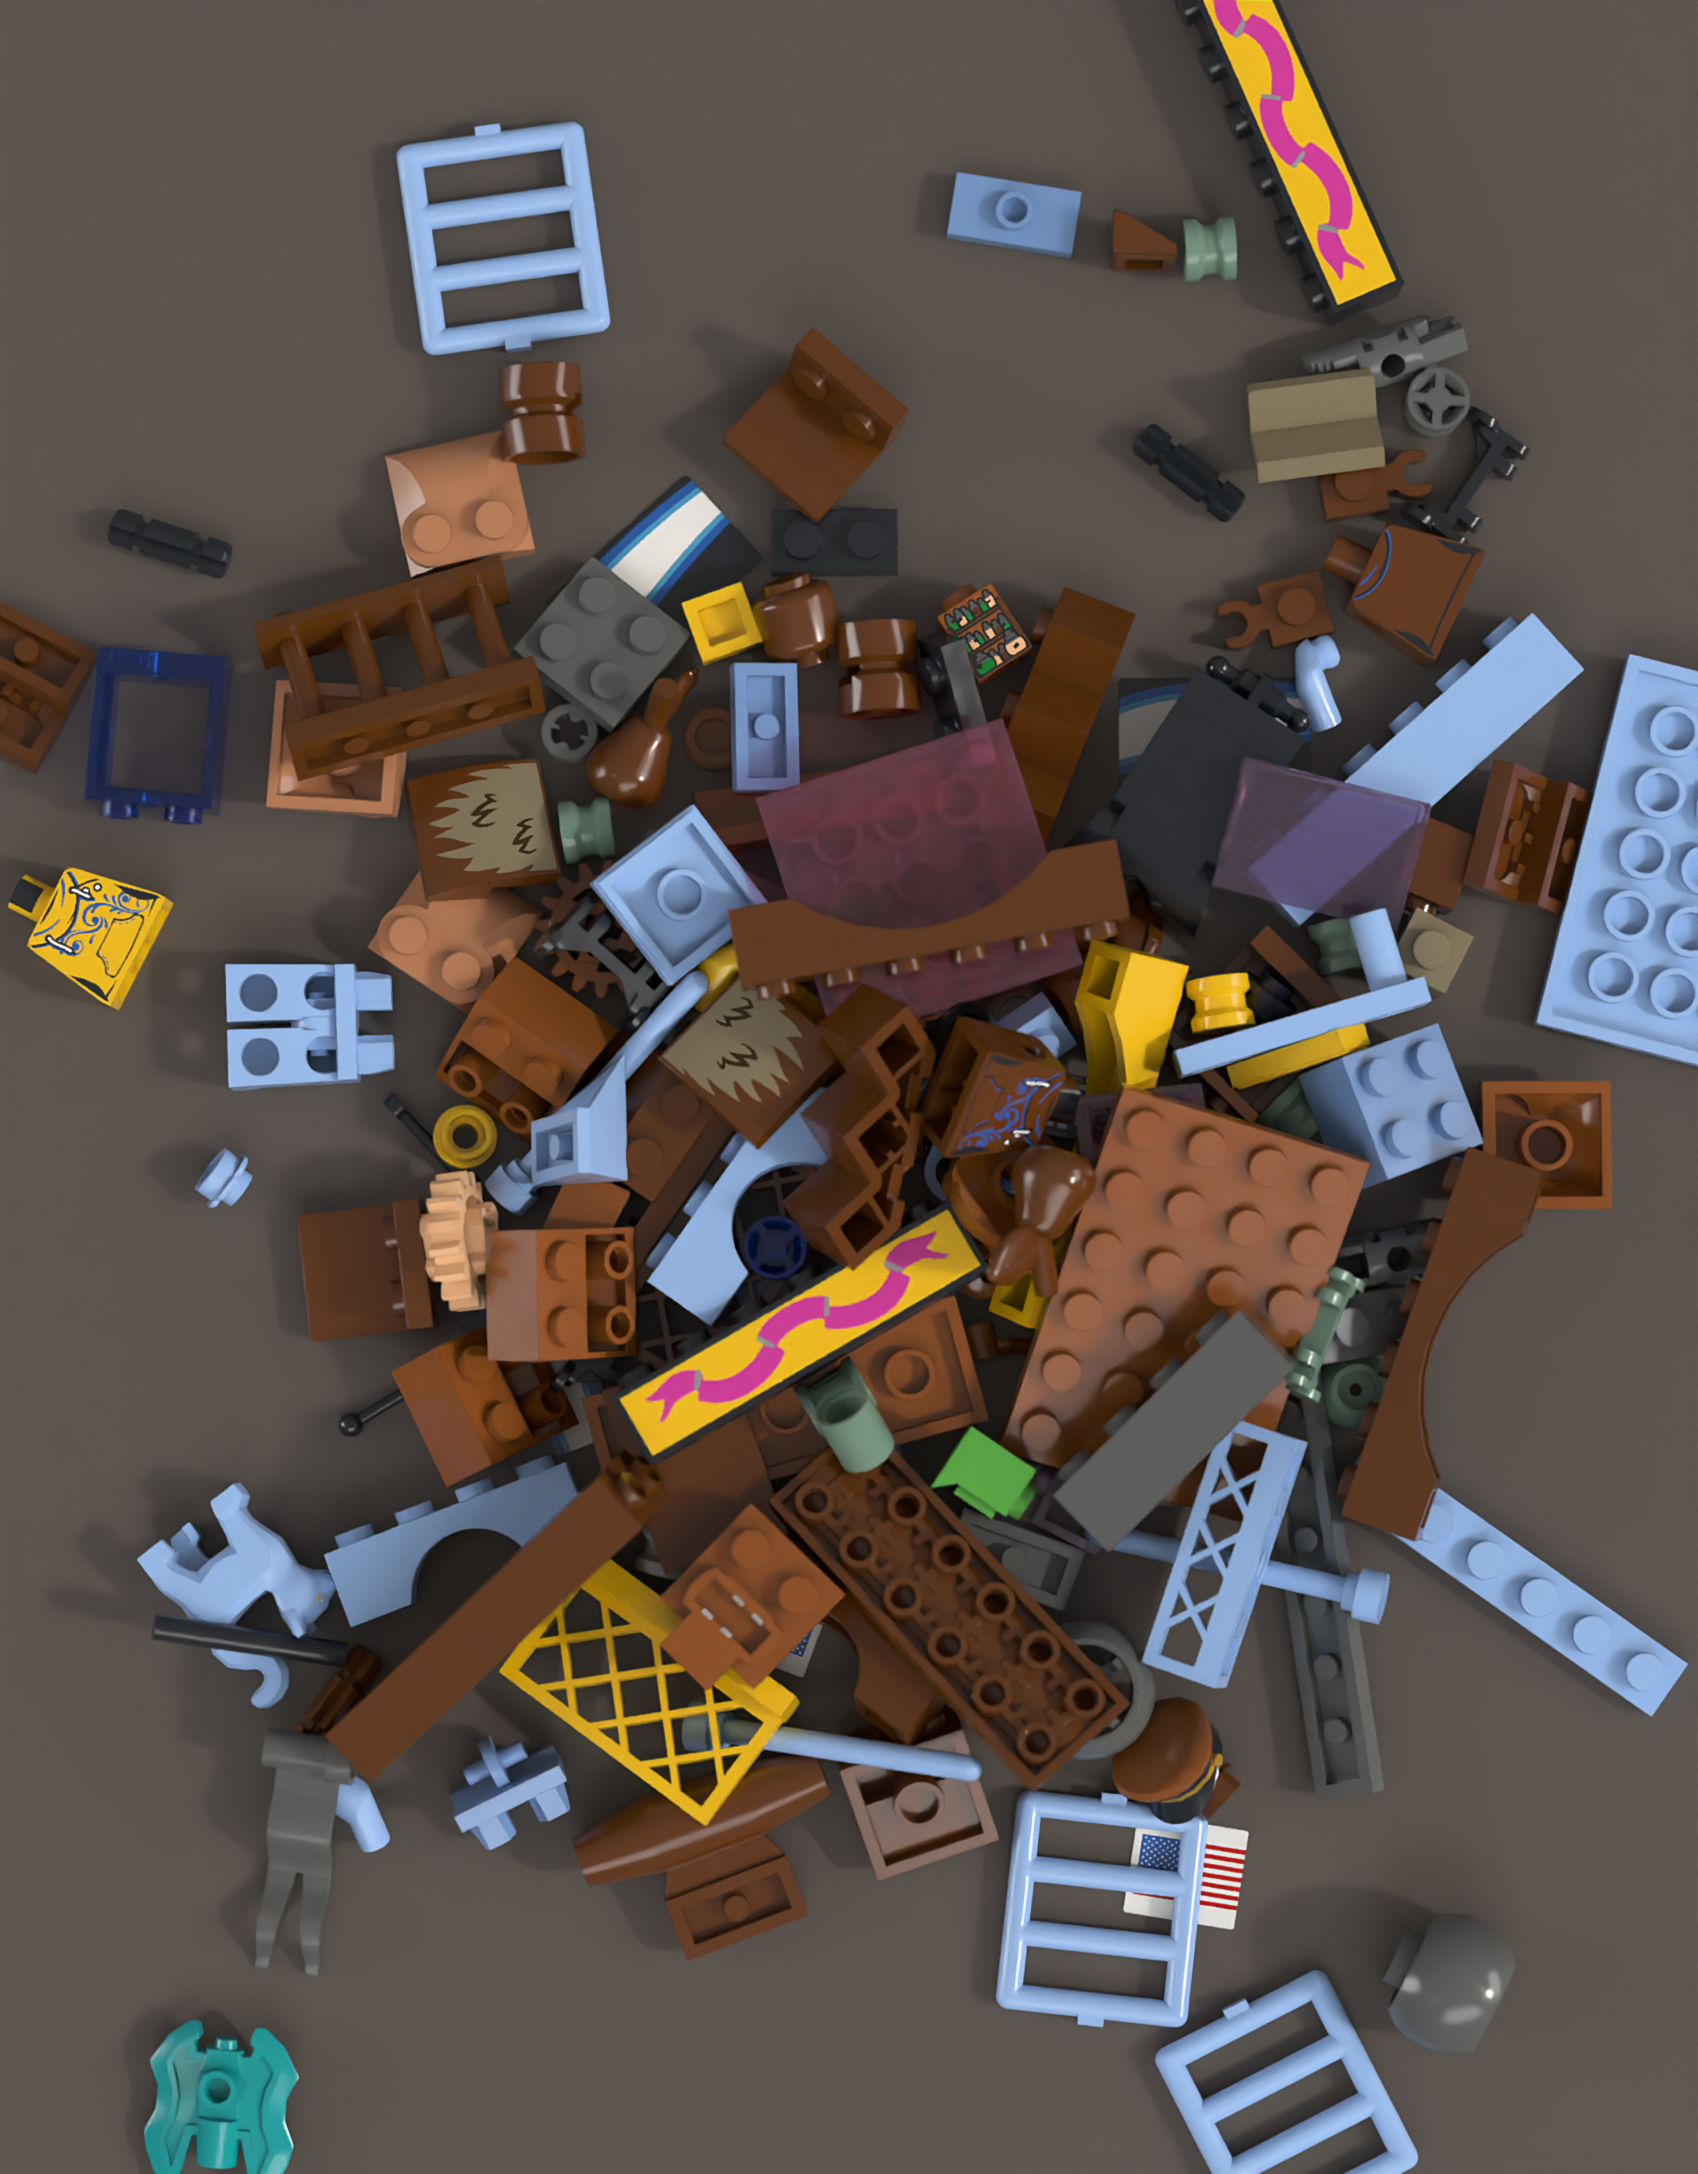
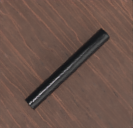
M160 1614L155 1615L152 1627V1640L341 1668L345 1666L348 1643L308 1636L298 1638L294 1634Z

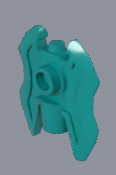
M197 2019L185 2022L168 2034L150 2059L158 2089L156 2109L144 2128L146 2151L154 2173L181 2174L194 2135H196V2163L200 2166L213 2169L235 2167L241 2141L247 2174H283L289 2164L294 2146L285 2124L286 2103L299 2077L285 2047L269 2030L261 2026L255 2029L250 2040V2045L254 2047L253 2052H246L244 2046L237 2045V2038L229 2035L217 2036L215 2043H210L206 2047H200L199 2038L204 2032L202 2023Z

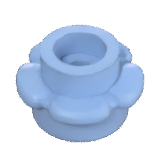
M224 1148L211 1161L195 1186L196 1191L209 1199L207 1202L209 1208L216 1207L220 1201L231 1207L240 1198L253 1177L245 1170L248 1158L243 1155L238 1158Z

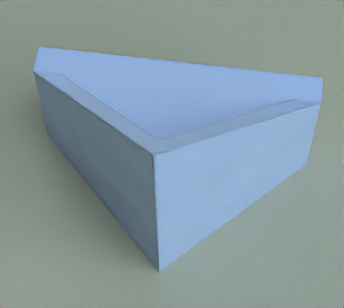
M625 1053L551 1116L531 1122L532 1186L628 1181L626 1161Z

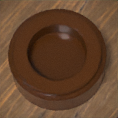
M707 706L697 710L689 717L683 730V745L687 756L696 766L707 771H722L732 767L730 710L721 706Z

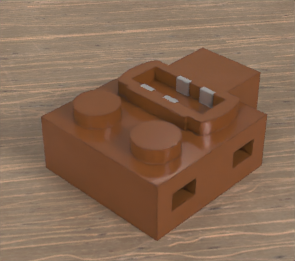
M750 1503L660 1597L683 1620L660 1646L706 1691L730 1667L755 1689L846 1593L754 1503Z

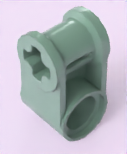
M850 1356L841 1360V1368L813 1385L806 1387L800 1384L793 1388L821 1437L826 1438L838 1460L848 1472L859 1473L873 1469L884 1462L892 1453L895 1445L894 1437L876 1408L878 1403Z

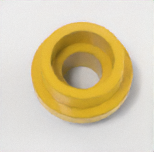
M458 1105L448 1109L439 1117L433 1131V1143L437 1154L445 1163L459 1169H471L482 1165L490 1158L497 1144V1130L492 1118L484 1110L472 1105ZM467 1127L475 1133L477 1142L471 1148H460L454 1143L453 1132L458 1128Z

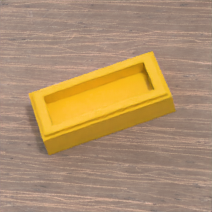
M1364 1023L1352 1025L1226 1066L1232 1087H1237L1239 1090L1263 1084L1367 1049L1370 1041Z

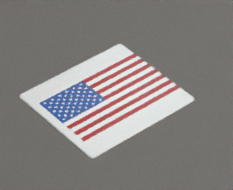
M1208 1825L1198 1924L1225 1929L1234 1928L1249 1835L1247 1831ZM1136 1828L1130 1866L1177 1871L1181 1833ZM1126 1892L1123 1910L1127 1913L1172 1920L1174 1897Z

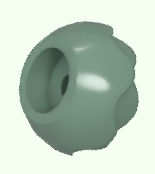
M1371 1356L1328 1363L1321 1366L1320 1371L1326 1410L1330 1422L1348 1430H1358L1369 1400L1380 1403L1387 1382V1378L1378 1376L1382 1361L1380 1358ZM1352 1384L1360 1385L1361 1393L1358 1396L1351 1395L1349 1389Z

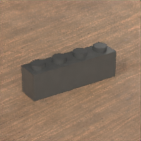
M1244 1308L1238 1310L1231 1318L1223 1310H1220L1194 1336L1203 1346L1185 1364L1177 1356L1173 1357L1148 1383L1156 1393L1139 1410L1131 1402L1127 1403L1103 1427V1430L1110 1439L1093 1456L1083 1448L1057 1473V1476L1065 1484L1053 1497L1108 1552L1115 1548L1298 1365Z

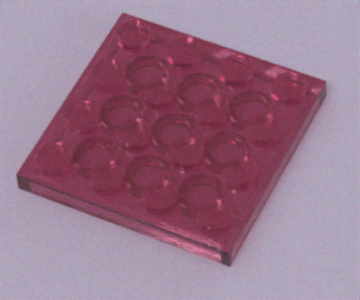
M1003 718L756 798L788 899L793 898L823 915L855 925L901 929L933 926L967 916L1003 897L1027 878L1047 856ZM1071 932L1052 936L1054 947L1033 952L1016 954L1014 943L989 947V959L968 964L951 965L949 955L923 959L925 970L913 974L886 977L885 967L859 971L861 982L848 986L822 989L821 979H815L826 1016L835 1010L863 983H866L907 1004L918 1020L946 1011L960 1002L977 1001L1083 966V961L1074 934Z

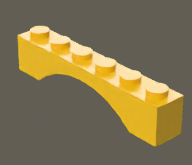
M1097 940L1091 941L1074 1001L1083 1028L1087 1059L1085 1104L1115 1101L1121 1082L1154 1092L1159 1072L1165 1059L1166 1047L1177 1008L1183 995V987L1189 966L1151 953ZM1080 1124L1079 1134L1072 1153L1084 1157ZM1073 1220L1059 1238L1052 1240L1056 1268L1058 1267ZM1030 1270L1026 1273V1276L1014 1284L1008 1286L996 1285L988 1311L1027 1328L1036 1329L1047 1297H1039L1034 1293Z

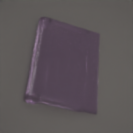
M1244 757L1240 766L1238 785L1211 885L1347 920L1364 913L1386 908L1392 931L1397 932L1429 820L1431 804Z

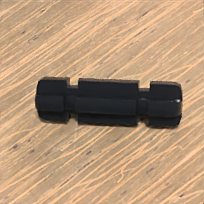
M1151 423L1134 442V454L1150 466L1156 463L1160 467L1159 473L1197 503L1202 499L1208 504L1206 510L1221 522L1227 523L1244 504L1246 498L1244 492L1228 480L1223 484L1218 480L1220 474L1181 443L1177 447L1172 444V436L1157 424Z
M125 509L118 510L112 517L108 530V542L113 546L132 551L133 546L140 547L141 555L188 570L192 564L198 566V573L216 579L223 578L228 571L233 547L227 542L208 537L207 542L200 540L201 535L199 533L151 518L150 524L143 522V515Z

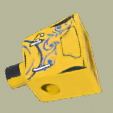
M68 866L56 888L25 874L16 885L8 908L37 922L27 947L98 1000L119 1010L174 903L158 893Z

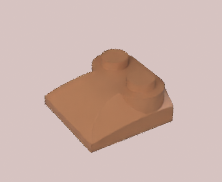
M502 430L385 456L401 530V540L412 579L452 569L466 561H481L495 556H500L501 561L536 553L517 464L504 461Z
M276 680L266 807L359 815L370 819L380 817L397 818L404 791L407 751L298 781L283 725L297 722L301 719L289 680ZM316 682L326 713L363 703L358 685ZM385 686L389 696L406 691L402 687Z
M419 871L395 907L383 917L376 935L367 948L469 1015L481 993L514 956H518L536 929V921L542 920L545 913L506 887H493L488 898L426 902L421 873Z

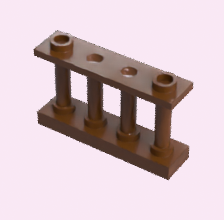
M500 556L481 561H466L452 569L297 612H282L271 619L253 624L265 670L281 665L285 666L299 712L300 721L283 725L298 781L546 712L540 676L533 656L515 661L511 660L494 606L510 602ZM469 613L487 668L450 678L432 623ZM408 630L425 686L389 696L387 695L371 640ZM346 648L363 703L326 713L309 658Z

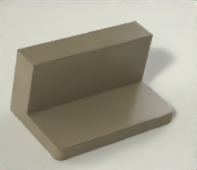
M1370 368L1253 383L1247 386L1251 448L1259 483L1385 467L1384 443L1377 418L1375 378Z

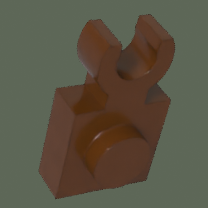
M1420 449L1406 450L1400 453L1393 463L1385 464V467L1318 475L1317 481L1324 522L1330 523L1387 513L1390 509L1388 494L1395 493L1398 497L1407 501L1420 500L1429 495L1431 492L1430 483L1411 485L1403 477V469L1406 466L1424 462L1426 459L1425 451Z
M1319 569L1257 585L1255 589L1259 602L1257 605L1251 606L1241 600H1230L1221 604L1215 611L1217 619L1236 615L1245 623V632L1242 635L1225 640L1224 645L1227 651L1243 650L1252 644L1257 635L1267 633L1271 650L1300 643L1307 638L1312 640L1321 635H1331L1335 631Z

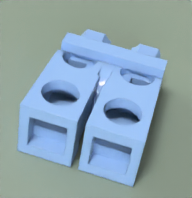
M225 964L227 1022L231 1026L291 1023V1028L227 1030L229 1088L233 1091L257 1090L259 1088L361 1083V1075H374L395 1070L393 1035H359V1012L393 1011L391 975L368 971L358 972L354 964Z

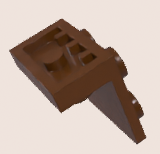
M812 328L796 344L785 372L730 428L724 436L723 445L812 522H819L897 439L909 409L817 330Z
M420 1198L392 1201V1204L303 1214L297 1218L310 1338L313 1341L320 1342L439 1327L434 1281L429 1278L425 1269L426 1255L423 1239L419 1233L421 1215L426 1214L424 1200Z

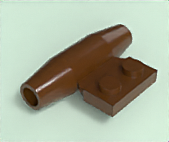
M779 1753L756 1758L706 1827L663 1794L657 1792L635 1801L572 1838V1842L589 1887L667 1872L665 1904L686 1959L690 1961L808 1916L807 1907L785 1850L781 1849L766 1833L830 1797L832 1793L819 1758ZM733 1764L724 1767L725 1774ZM714 1770L680 1783L681 1792L702 1807L718 1785L717 1773Z

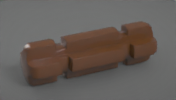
M358 1644L352 1647L347 1654L342 1671L340 1673L334 1672L305 1712L306 1721L304 1723L298 1722L292 1731L325 1736L361 1697L364 1692L361 1687L364 1683L370 1684L382 1667L383 1662L381 1659L362 1645Z

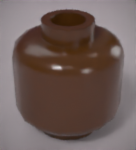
M802 571L777 578L762 585L763 595L755 601L752 612L767 656L777 661L791 660L792 663H797V670L812 667L829 660L830 655L827 648L836 642V626L843 624L829 583L824 580L812 579L809 571Z

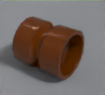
M542 361L514 364L500 369V403L502 407L511 412V418L502 423L504 461L518 465H554L569 463L586 457L583 419L573 414V410L582 404L580 366L567 362Z
M875 619L849 622L836 626V662L847 669V675L838 681L840 717L854 720L905 717L922 712L920 679L918 674L912 672L909 667L911 663L919 658L916 622L908 619Z

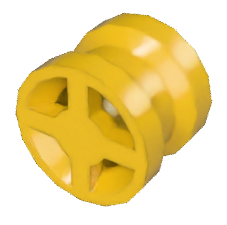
M1248 973L1222 974L1185 982L1187 997L1194 1001L1196 1014L1191 1020L1193 1035L1229 1032L1256 1025L1254 1011L1246 1006L1245 993L1250 988Z

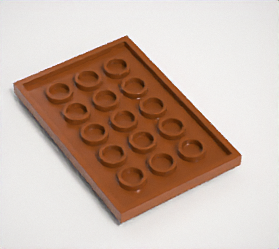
M1121 1082L1092 1165L1096 1176L1094 1192L1089 1202L1074 1217L1057 1267L1058 1293L1047 1297L997 1444L1013 1455L1060 1469L1083 1448L1093 1456L1110 1439L1103 1430V1427L1129 1402L1139 1410L1156 1393L1148 1384L1149 1381L1175 1356L1185 1364L1203 1346L1194 1336L1220 1310H1223L1231 1318L1238 1310L1244 1308L1291 1356L1295 1345L1299 1346L1303 1335L1312 1329L1321 1301L1315 1299L1319 1286L1326 1287L1330 1276L1326 1273L1335 1264L1370 1165L1369 1161L1365 1157ZM1282 1380L1242 1421L1275 1432L1290 1391L1285 1388L1287 1386ZM1235 1433L1227 1460L1237 1481L1260 1470L1268 1443ZM1211 1452L1164 1500L1193 1508ZM1223 1472L1216 1492L1229 1486ZM1255 1483L1242 1489L1248 1503ZM1233 1494L1211 1504L1210 1514L1240 1523L1243 1522L1244 1515Z

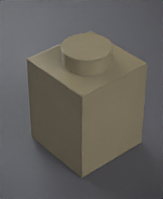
M1417 907L1409 913L1396 938V944L1407 980L1410 981L1424 976L1430 996L1438 999L1446 993L1474 936Z

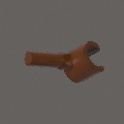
M993 1321L964 1327L973 1360L999 1355L1009 1356V1354L1027 1355L1032 1339L1017 1338L997 1341Z

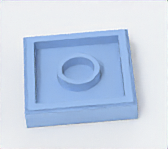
M694 804L686 807L589 883L667 986L674 984L732 938L727 910L768 903Z

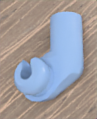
M1328 635L1318 636L1311 642L1307 638L1295 650L1296 691L1303 709L1311 717L1310 726L1313 732L1327 730L1342 721L1323 672L1325 669L1336 667L1340 661L1337 647L1333 639Z
M355 1776L351 1786L340 1784L335 1815L350 1824L363 1852H373L381 1849L390 1841V1835L369 1786L357 1776Z

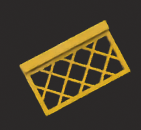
M609 1559L518 1644L499 1672L706 1827L781 1724H786L800 1705V1702L794 1694L771 1677L767 1676L757 1688L753 1689L730 1667L713 1686L733 1701L715 1703L712 1686L709 1690H705L707 1705L670 1710L665 1674L684 1672L686 1670L679 1663L664 1665L660 1644L683 1620L660 1599V1595ZM582 1588L601 1603L604 1628L568 1634L565 1609ZM610 1610L629 1623V1625L612 1627ZM557 1621L559 1635L545 1637ZM641 1632L652 1640L655 1667L619 1672L614 1636ZM605 1638L610 1674L574 1679L569 1643ZM560 1645L565 1681L538 1685L519 1671L535 1649ZM657 1676L662 1712L625 1717L620 1681ZM612 1683L616 1719L589 1723L579 1716L575 1688ZM566 1690L569 1707L552 1696L550 1692ZM744 1708L763 1723L748 1745L721 1749L717 1712ZM708 1714L713 1750L676 1756L671 1720ZM663 1721L668 1757L640 1761L630 1754L626 1727ZM618 1728L620 1746L601 1731ZM739 1755L725 1774L723 1758ZM715 1759L718 1785L701 1807L681 1792L678 1765ZM669 1766L672 1784L652 1769Z

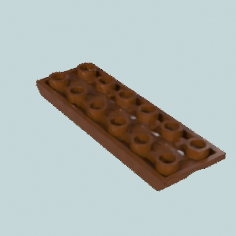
M830 1446L768 1500V1505L781 1523L1009 1771L1032 1792H1035L1130 1705V1702L894 1448L888 1458L877 1467L865 1472L854 1473L848 1472L842 1466Z

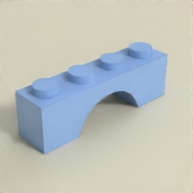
M822 1086L804 1102L759 1150L755 1149L736 1133L720 1157L729 1166L714 1186L706 1180L700 1184L683 1209V1212L690 1216L691 1220L677 1239L667 1232L645 1263L654 1270L648 1279L650 1284L711 1327L715 1325L749 1276L748 1271L737 1254L733 1239L734 1215L743 1194L757 1179L770 1171L787 1166H807L818 1169L828 1160L826 1154L800 1116V1113L826 1090Z
M551 1454L515 1467L519 1480L495 1489L491 1477L455 1490L459 1501L455 1505L435 1512L431 1500L395 1513L399 1526L375 1535L371 1523L335 1536L339 1549L324 1554L350 1626H356L415 1603L417 1601L418 1578L426 1557L441 1540L454 1532L473 1528L489 1529L510 1537L520 1546L524 1545L580 1492L569 1461L555 1466Z

